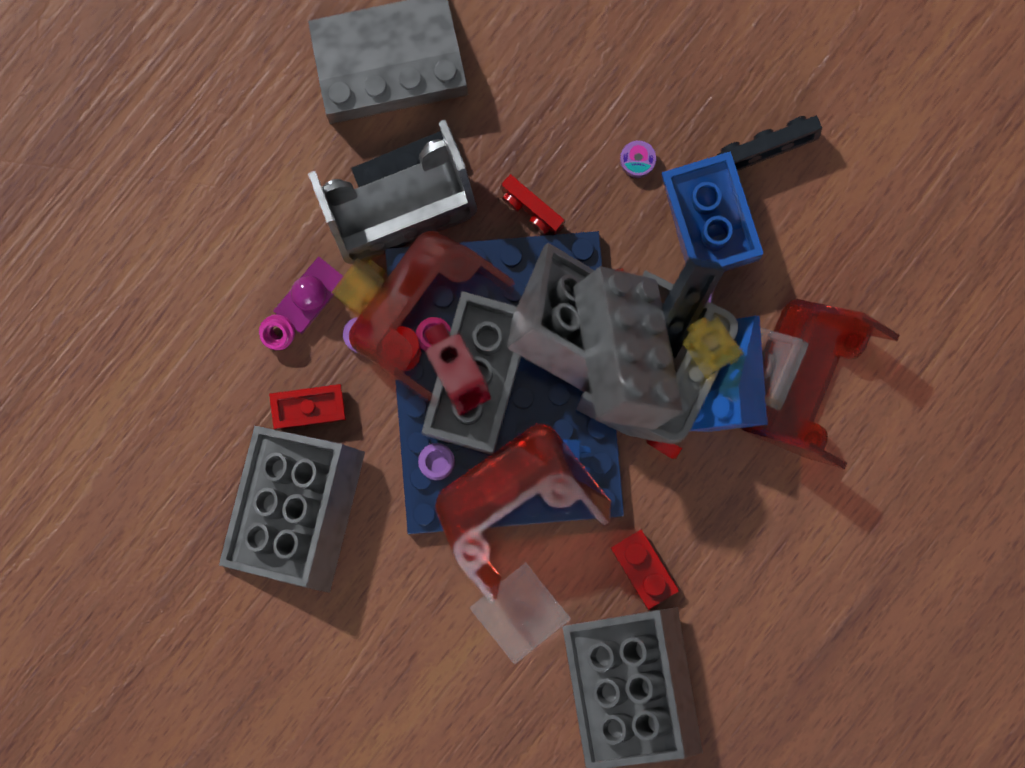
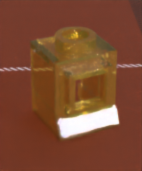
M357 258L331 293L334 294L337 300L360 317H364L365 306L371 307L385 289L383 276L386 271L370 259L365 264Z
M706 317L695 322L687 329L690 334L683 342L707 380L713 377L719 368L729 362L731 365L737 362L744 353L735 343L719 317L711 322ZM711 332L721 345L720 348L712 353L702 340L703 337Z

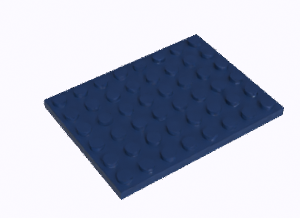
M599 231L385 249L391 329L404 326L416 333L418 325L430 317L441 318L452 328L462 291L518 307L542 249L547 243H550L593 270L602 267ZM421 349V358L415 368L405 372L395 370L408 535L624 516L617 432L615 429L576 410L584 391L521 356L494 455L423 436L422 429L438 377L424 350ZM518 433L534 436L548 442L565 439L580 440V446L589 447L591 453L579 454V465L581 467H589L590 472L578 474V477H548L550 456L545 458L517 449L515 443ZM430 444H443L454 455V469L445 479L431 480L419 468V455ZM505 469L511 471L519 480V495L510 505H494L485 496V479L495 470Z

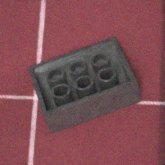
M405 0L308 21L323 103L330 124L468 95L448 0Z
M547 243L542 249L512 318L507 348L578 389L592 394L573 286L595 270Z
M254 426L219 566L330 593L365 452L335 442Z
M678 607L562 626L586 768H612L683 759L703 752Z

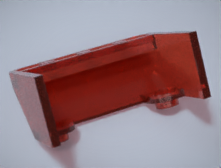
M424 232L417 237L352 325L349 332L350 343L355 351L430 404L432 393L403 373L411 362L413 351L409 341L396 332L398 327L438 273L453 282L461 283L471 279L478 271L510 295L515 289V281L470 248L438 232Z
M801 299L789 302L780 314L763 355L767 425L741 429L754 437L804 458L845 469L847 462L824 450L828 441L827 431L823 426L814 422L840 358L852 360L859 357L865 351L871 336L898 341L900 335L863 312Z
M538 424L527 429L441 490L435 503L436 514L455 560L490 603L497 600L501 575L488 561L491 547L482 531L539 492L549 505L557 508L568 507L581 498L603 527L609 523L611 500L557 432L547 425Z

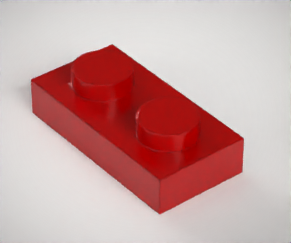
M511 174L503 181L501 191L505 195L502 199L512 209L518 212L522 208L532 217L529 222L544 235L548 231L552 235H557L565 224V220Z
M341 384L269 394L274 430L346 421Z
M642 529L610 548L647 610L679 592Z

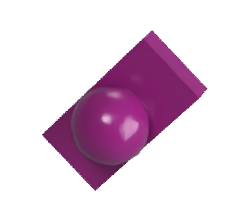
M318 256L306 272L294 282L291 290L273 312L288 318L293 324L294 329L302 335L347 279Z

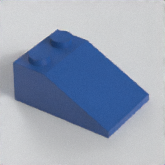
M731 151L661 173L685 263L689 257L719 262L722 268L727 271L761 259L764 253Z
M760 316L736 319L738 324L737 334L690 431L712 432L767 425Z

